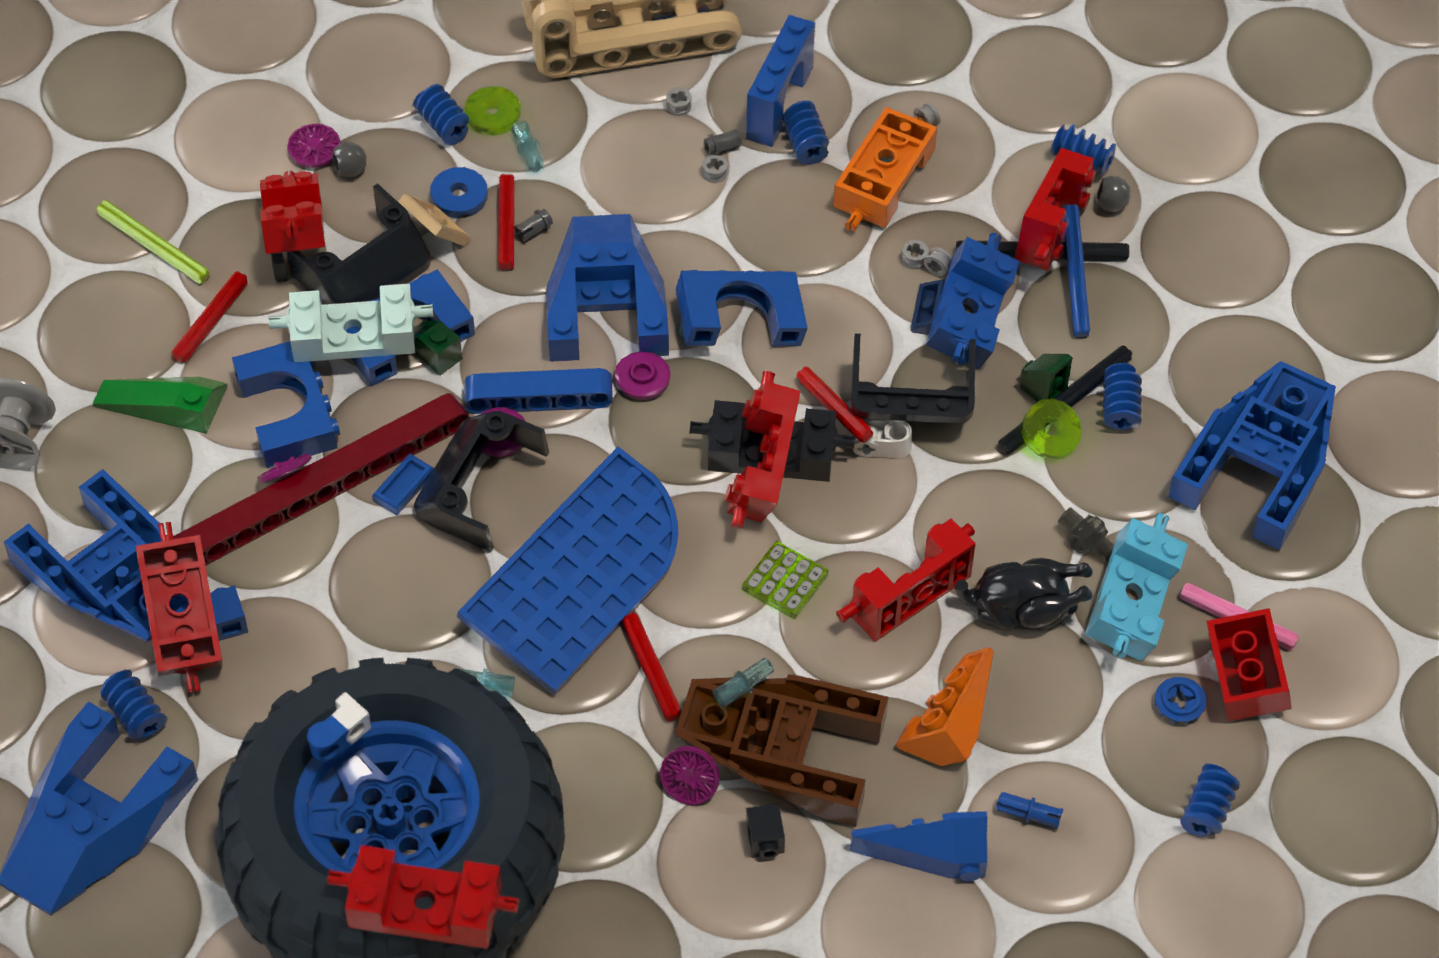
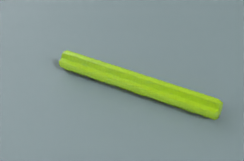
M103 200L97 206L99 216L198 284H203L208 280L210 275L206 267L110 201Z

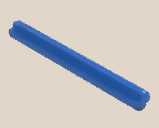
M1075 204L1065 205L1063 209H1066L1064 222L1068 223L1065 245L1073 333L1075 337H1087L1090 332L1079 207Z

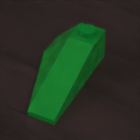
M199 376L103 380L92 404L96 408L207 434L228 388V384Z

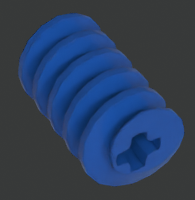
M441 84L431 85L415 97L412 106L417 109L418 113L423 116L424 120L429 123L430 127L445 144L454 145L466 137L469 116L463 113V109L457 105V102L451 98L450 94L445 91Z
M804 100L786 109L783 114V123L798 161L809 165L824 160L829 153L827 149L829 140L824 128H822L823 125L819 119L815 104Z
M1072 124L1068 130L1065 129V125H1062L1053 140L1051 153L1057 155L1059 150L1064 148L1094 158L1093 171L1096 172L1095 175L1101 173V176H1103L1114 159L1116 144L1112 143L1106 149V139L1103 138L1096 144V134H1092L1088 139H1085V129L1075 134V124Z
M1129 363L1113 364L1104 371L1103 419L1104 423L1113 429L1131 430L1137 428L1142 421L1140 416L1142 411L1140 406L1142 402L1140 396L1142 393L1140 386L1142 378L1136 373L1134 366Z
M122 670L111 675L103 683L100 695L107 702L109 709L113 711L115 717L120 720L121 726L126 729L129 737L136 740L148 738L165 726L167 716L160 713L159 705L153 704V697L149 694L147 695V689L141 685L140 679L136 676L132 677L131 670Z
M1205 763L1202 766V772L1198 776V782L1193 788V794L1189 798V804L1185 807L1184 815L1180 820L1183 829L1192 835L1200 837L1221 833L1223 829L1221 823H1224L1227 819L1225 812L1231 810L1230 802L1236 797L1234 791H1237L1240 787V782L1237 778L1219 765Z

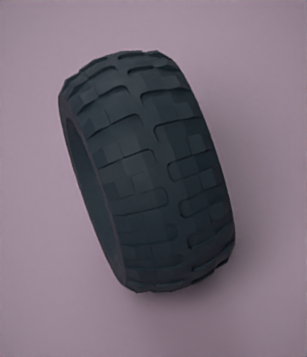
M383 658L359 660L358 668L338 673L335 667L312 676L311 685L300 692L290 689L271 704L268 717L263 722H255L247 731L237 752L236 761L232 762L220 792L218 802L219 819L215 829V843L224 885L244 928L252 938L267 947L273 958H499L505 950L512 951L521 942L535 922L536 913H539L542 905H545L558 878L559 862L564 850L565 829L562 791L552 766V759L540 738L534 731L532 732L522 715L498 691H487L478 682L477 677L457 668L450 672L437 670L433 666L432 661L420 658H407L405 664H385ZM346 692L369 713L371 729L334 759L319 761L311 754L307 736L308 731L312 725L325 721L337 711L335 700ZM430 788L434 789L438 793L430 794ZM405 798L413 799L411 802L408 803L400 802ZM371 801H378L374 806L367 805ZM424 822H430V823H432V824H431L430 826H428V827H420V826H418V825H420L421 823H424ZM356 828L364 829L360 833H351ZM450 832L446 843L438 851L435 843L441 837V833ZM332 842L345 843L348 850L344 859L334 850L331 845ZM361 845L395 850L398 864L462 873L465 861L500 866L502 881L500 896L519 898V907L517 913L496 910L488 949L348 928L345 905L349 893L348 887L328 885L327 878L330 869L350 873L356 864ZM407 850L416 851L415 853L410 855L403 854ZM422 897L417 900L415 906L426 910L431 908L435 901L430 897Z

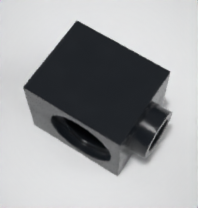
M779 803L747 807L745 823L752 858L761 857L769 859L785 853V833Z

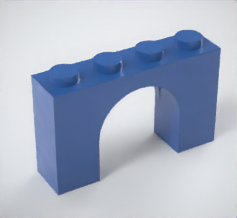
M788 15L747 94V140L770 147L774 146L783 128L784 101L789 83L804 87L813 69L815 22Z
M438 269L429 274L421 275L418 279L408 283L410 284L411 298L414 306L431 304L433 306V317H421L426 321H442L460 337L461 342L475 335L474 317ZM380 298L371 301H380ZM350 327L346 332L355 334L361 329L359 327ZM395 355L351 358L371 387L398 374Z
M689 270L681 271L675 290L686 346H715L721 330L717 304L728 299L748 301L764 313L768 322L772 346L802 345L808 326L796 272Z
M290 341L232 357L235 376L243 398L274 389H290L300 393L306 399L302 409L292 417L255 427L258 444L266 468L274 467L275 462L287 461L291 456L295 458L307 453L313 456L337 449L335 436L340 435V430L336 418L330 419L328 413L332 412L328 395H322L320 389L324 387L319 371L313 372L312 366H315V361L294 362Z

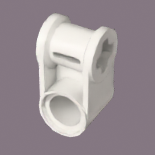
M861 418L871 427L873 437L868 439L866 443H862L857 439L853 449L855 454L861 457L902 459L910 454L912 430L909 423L902 420Z

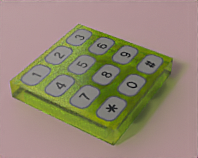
M775 541L743 582L742 590L795 620L827 578L829 569Z

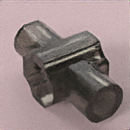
M1072 507L1068 508L1061 515L1058 523L1069 532L1067 539L1071 547L1079 554L1087 555L1091 551L1101 561L1107 562L1110 559L1114 544L1106 538L1109 531L1106 529L1104 522L1097 516L1088 515L1086 518H1083Z

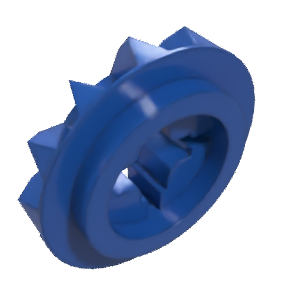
M1169 678L1163 681L1156 690L1155 706L1160 710V715L1166 716L1172 723L1179 721L1184 722L1186 725L1191 720H1198L1206 708L1207 699L1204 690L1198 683L1189 678ZM1177 692L1182 701H1187L1184 709L1178 703H1173L1175 702Z

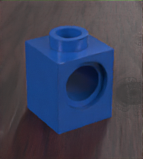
M235 585L227 588H217L210 592L219 641L248 633L245 615Z

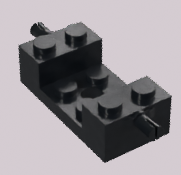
M715 400L713 415L709 423L690 421L689 434L708 435V471L741 474L747 466L756 468L759 462L762 463L764 453L760 452V445L764 434L744 429L746 418L742 417L745 403ZM806 408L804 422L794 421L783 478L830 482L832 454L836 447L854 449L855 436L837 435L835 427L836 411Z

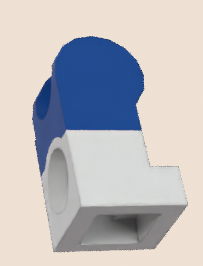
M346 692L335 700L337 711L325 721L312 725L308 731L307 736L311 754L319 761L334 759L371 729L369 713Z

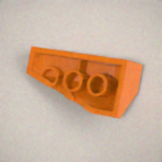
M991 647L964 655L944 679L947 686L936 695H931L925 703L928 708L920 718L913 716L907 723L896 743L899 750L940 766L952 763L960 764L971 756V751L978 739L994 652Z

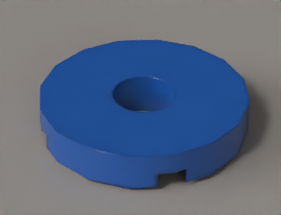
M453 167L442 171L434 178L430 186L433 204L447 216L453 218H461L462 215L468 213L469 216L476 214L484 207L488 199L487 183L484 177L477 171L466 167ZM456 190L466 191V193L461 196H456L452 194Z

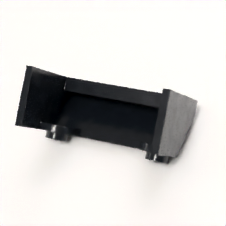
M378 183L373 186L376 214L380 219L381 226L386 230L344 260H341L331 252H320L310 259H307L299 250L287 252L290 274L306 290H319L322 305L367 302L380 298V286L408 284L430 267V252L408 211Z
M855 333L851 407L858 417L864 419L964 423L971 419L975 405L976 339H970L966 363V387L953 386L946 390L878 387L871 382L859 381L861 334Z
M492 411L465 419L414 502V509L419 520L492 552L494 545L488 525L463 515L468 499L461 487L489 440L500 441L506 439L547 457L549 448L545 430L502 411Z

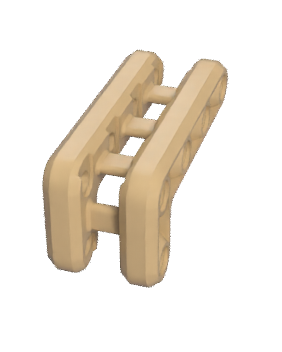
M523 0V14L526 26L533 35V51L537 69L543 75L552 78L721 52L734 47L742 35L738 17L734 13L725 10L701 13L697 11V8L707 6L710 10L718 8L726 0ZM675 12L677 15L674 18L651 20L653 15L658 13ZM617 25H620V26H618V27H612V28H606V29H599V30L595 29V28H601V27H607V26H617Z

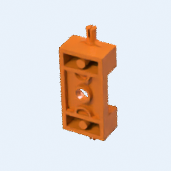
M885 107L834 186L833 207L851 214L845 223L846 229L850 230L851 228L852 232L856 231L861 220L886 228L898 209L900 191L916 166L923 169L935 151L936 126L924 122L922 118L918 120L917 116L913 118ZM890 157L893 161L885 163L879 159Z

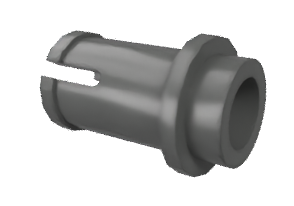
M734 129L733 131L716 136L710 134L708 138L704 139L703 143L708 155H719V152L741 147L742 140L738 130Z
M537 209L534 211L533 216L514 226L516 233L521 232L517 236L525 242L541 230L547 231L550 229L553 220L547 210L542 209L540 211Z

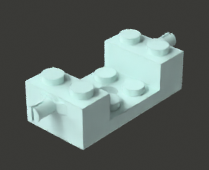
M410 284L380 286V301L321 305L319 290L290 292L287 315L269 316V329L288 327L294 362L415 353V318L433 317L432 304L414 306L411 298ZM350 327H359L361 329L355 334L346 332Z

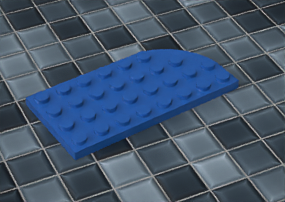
M618 446L458 611L457 618L551 694L555 695L621 625L624 617L634 611L669 571L678 542V521L673 502L667 490L652 472Z

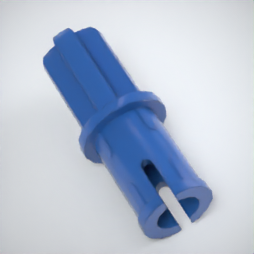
M1001 792L996 805L998 811L1024 818L1026 823H1029V820L1054 827L1055 829H1058L1060 819L1048 815L1061 818L1063 813L1062 808L1059 809L1036 802L1034 797H1032V800L1006 792Z

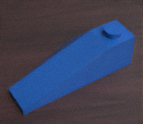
M987 811L942 814L943 820L925 823L923 818L913 819L912 824L902 828H897L893 824H885L852 830L850 851L951 879L974 881L979 878H985L987 868Z

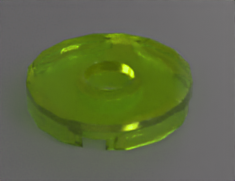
M488 86L478 89L469 96L465 102L464 112L469 116L468 125L474 131L479 133L481 131L488 132V135H499L507 133L517 125L518 119L521 117V104L518 97L511 90L498 86ZM491 108L500 110L495 114H490L486 112Z
M1044 399L1032 405L1023 416V439L1029 449L1040 457L1061 459L1074 451L1080 442L1082 434L1080 419L1074 409L1065 402L1056 399ZM1047 422L1057 427V436H1051L1047 433L1045 429Z

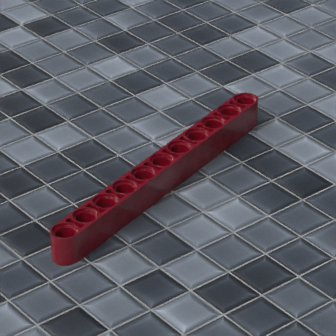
M444 394L174 535L173 538L178 539L200 535L205 566L394 467L401 463L409 454L414 456L454 435L461 423L470 416L453 394Z

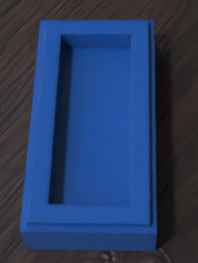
M409 454L373 493V501L393 514L398 515L423 488L434 467Z

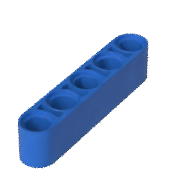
M602 368L472 374L467 376L464 381L465 409L474 414H481L486 410L502 407L515 410L516 412L605 408L613 401L612 375L608 370Z

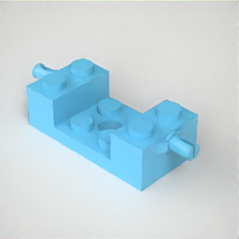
M1164 513L1156 515L1153 526H1149L1132 517L1117 534L1085 635L1114 648L1112 653L1114 656L1118 654L1119 658L1129 655L1142 661L1157 646L1165 621L1159 618L1169 582L1181 569L1188 544L1165 532L1169 516L1166 515L1164 517ZM1126 589L1135 591L1138 600L1130 599L1127 596Z

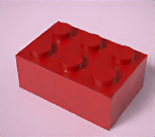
M1270 608L1207 620L1209 641L1228 722L1292 709L1289 686Z

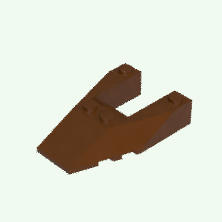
M795 674L787 675V678L766 679V676H754L753 680L734 681L733 677L692 679L675 731V738L689 746L704 750L714 761L755 785L823 819L856 826L864 800L866 780L803 765L813 728L879 743L887 716L889 697Z

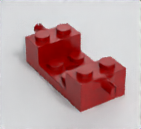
M1064 148L1059 150L1023 216L1015 259L1046 271L1049 270L1053 260L1059 261L1063 250V245L1059 244L1060 239L1063 240L1068 227V223L1064 222L1066 209H1063V207L1075 204L1079 207V211L1087 208L1091 193L1087 192V188L1091 187L1096 173L1093 171L1094 158Z
M286 171L283 177L282 175H270L260 180L263 210H261V225L265 253L272 254L325 247L323 208L318 173L312 174L309 171H302L295 174L293 171H290V175H288V171Z
M764 371L762 373L760 388L758 390L755 389L751 400L746 401L742 417L746 418L744 429L764 434L760 445V452L764 453L762 463L759 462L756 468L747 466L741 475L737 474L733 484L728 485L724 501L728 502L727 513L733 515L731 526L738 529L744 527L745 518L762 523L777 506L801 391L773 383L775 373L771 371Z
M952 518L943 524L938 523L934 525L927 533L924 561L912 573L901 575L895 584L879 567L870 573L865 572L861 574L854 582L853 597L850 603L836 611L839 621L845 623V621L852 617L868 636L876 642L953 590L958 580L966 581L972 574L976 545L970 538L975 535L974 528L969 523L960 528Z
M165 522L167 535L165 534L164 524L160 523L158 527L161 542L136 546L158 676L175 673L185 675L187 693H193L191 680L194 681L195 692H199L201 689L198 672L208 667L222 665V655L200 535L174 539L172 523ZM177 595L184 596L189 602L188 608L180 613L174 612L169 606L170 600Z
M361 845L356 864L350 873L330 869L327 878L328 885L348 887L349 893L345 905L348 928L488 949L496 910L517 913L519 907V898L500 896L502 887L500 866L465 861L462 873L398 864L395 850ZM422 897H430L435 901L434 905L426 910L415 906L417 900Z

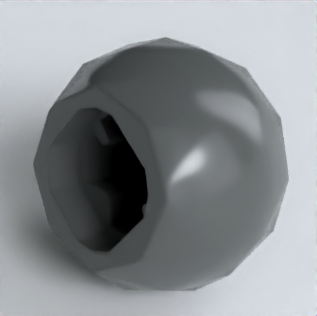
M343 142L336 146L332 152L333 164L339 176L345 178L356 177L362 173L366 166V154L363 148L354 142Z
M1119 176L1103 178L1097 191V204L1107 212H1117L1124 209L1131 198L1130 186L1126 180Z

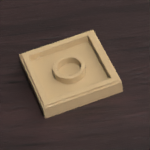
M403 194L398 201L435 236L464 247L471 240L470 236L436 205L409 194Z

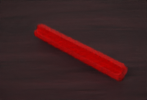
M501 174L499 177L498 263L501 270H512L514 268L515 181L512 174Z
M236 271L227 280L172 350L173 358L176 361L185 363L248 284L245 274Z
M803 367L801 371L797 372L796 377L799 379V382L827 410L836 411V419L860 442L866 443L868 439L873 437L871 427L858 417L809 367Z
M632 612L624 617L622 625L665 719L668 722H672L680 718L681 707L638 614Z

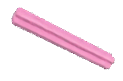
M1186 583L1180 593L1181 600L1219 618L1250 612L1191 583ZM1273 623L1278 645L1287 650H1292L1298 641L1299 635Z

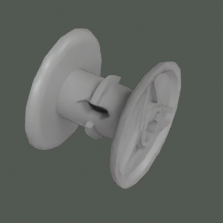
M0 378V468L12 470L29 469L37 464L40 458L38 447L25 434L28 433L31 425L44 424L51 420L56 412L54 401L47 393L32 384L17 379Z

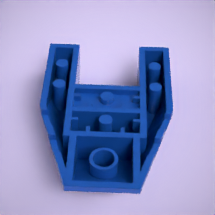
M631 214L572 217L547 284L550 362L580 360L578 312L636 310L639 352H651L658 356H669V331L664 280Z
M1278 362L1254 380L1252 386L1244 392L1240 391L1228 404L1221 409L1217 408L1212 413L1173 475L1168 497L1196 510L1230 455L1280 478L1257 516L1252 538L1280 551L1324 469L1336 386L1285 362Z
M102 469L80 485L79 490L84 508L108 532L69 561L61 556L29 523L6 539L4 545L10 562L30 582L62 603L149 642L152 640L136 546L161 542L158 527L160 523ZM181 595L174 596L169 603L170 608L178 613L185 611L189 605L187 598Z
M89 701L68 725L33 789L0 872V886L49 915H53L86 892V887L99 878L105 879L115 872L114 868L128 858L138 856L198 781L194 762L166 746L122 802L83 781L120 736L115 717Z

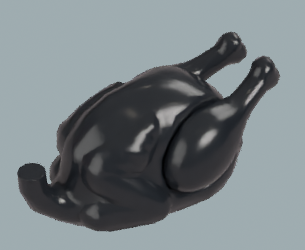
M1033 558L1027 560L1022 565L1018 562H1005L987 567L974 589H968V583L965 580H958L955 584V592L959 600L976 612L978 620L983 624L1005 631H1011L1015 628L1045 630L1054 627L1075 613L1078 603L1092 599V592L1085 585L1070 593L1065 578L1075 576L1090 577L1093 574V570L1085 562L1065 564L1048 558Z

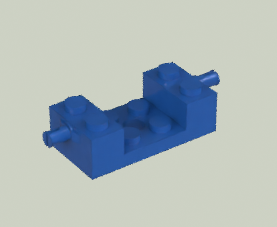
M997 233L989 234L987 245L966 237L953 254L926 341V346L952 357L954 363L958 360L957 364H966L970 339H976L975 368L978 370L994 351L1000 329L994 326L1003 296L1013 285L1020 262L998 251L1001 236L998 234L996 237ZM962 304H967L970 307H972L974 313L972 314L965 311L964 306Z

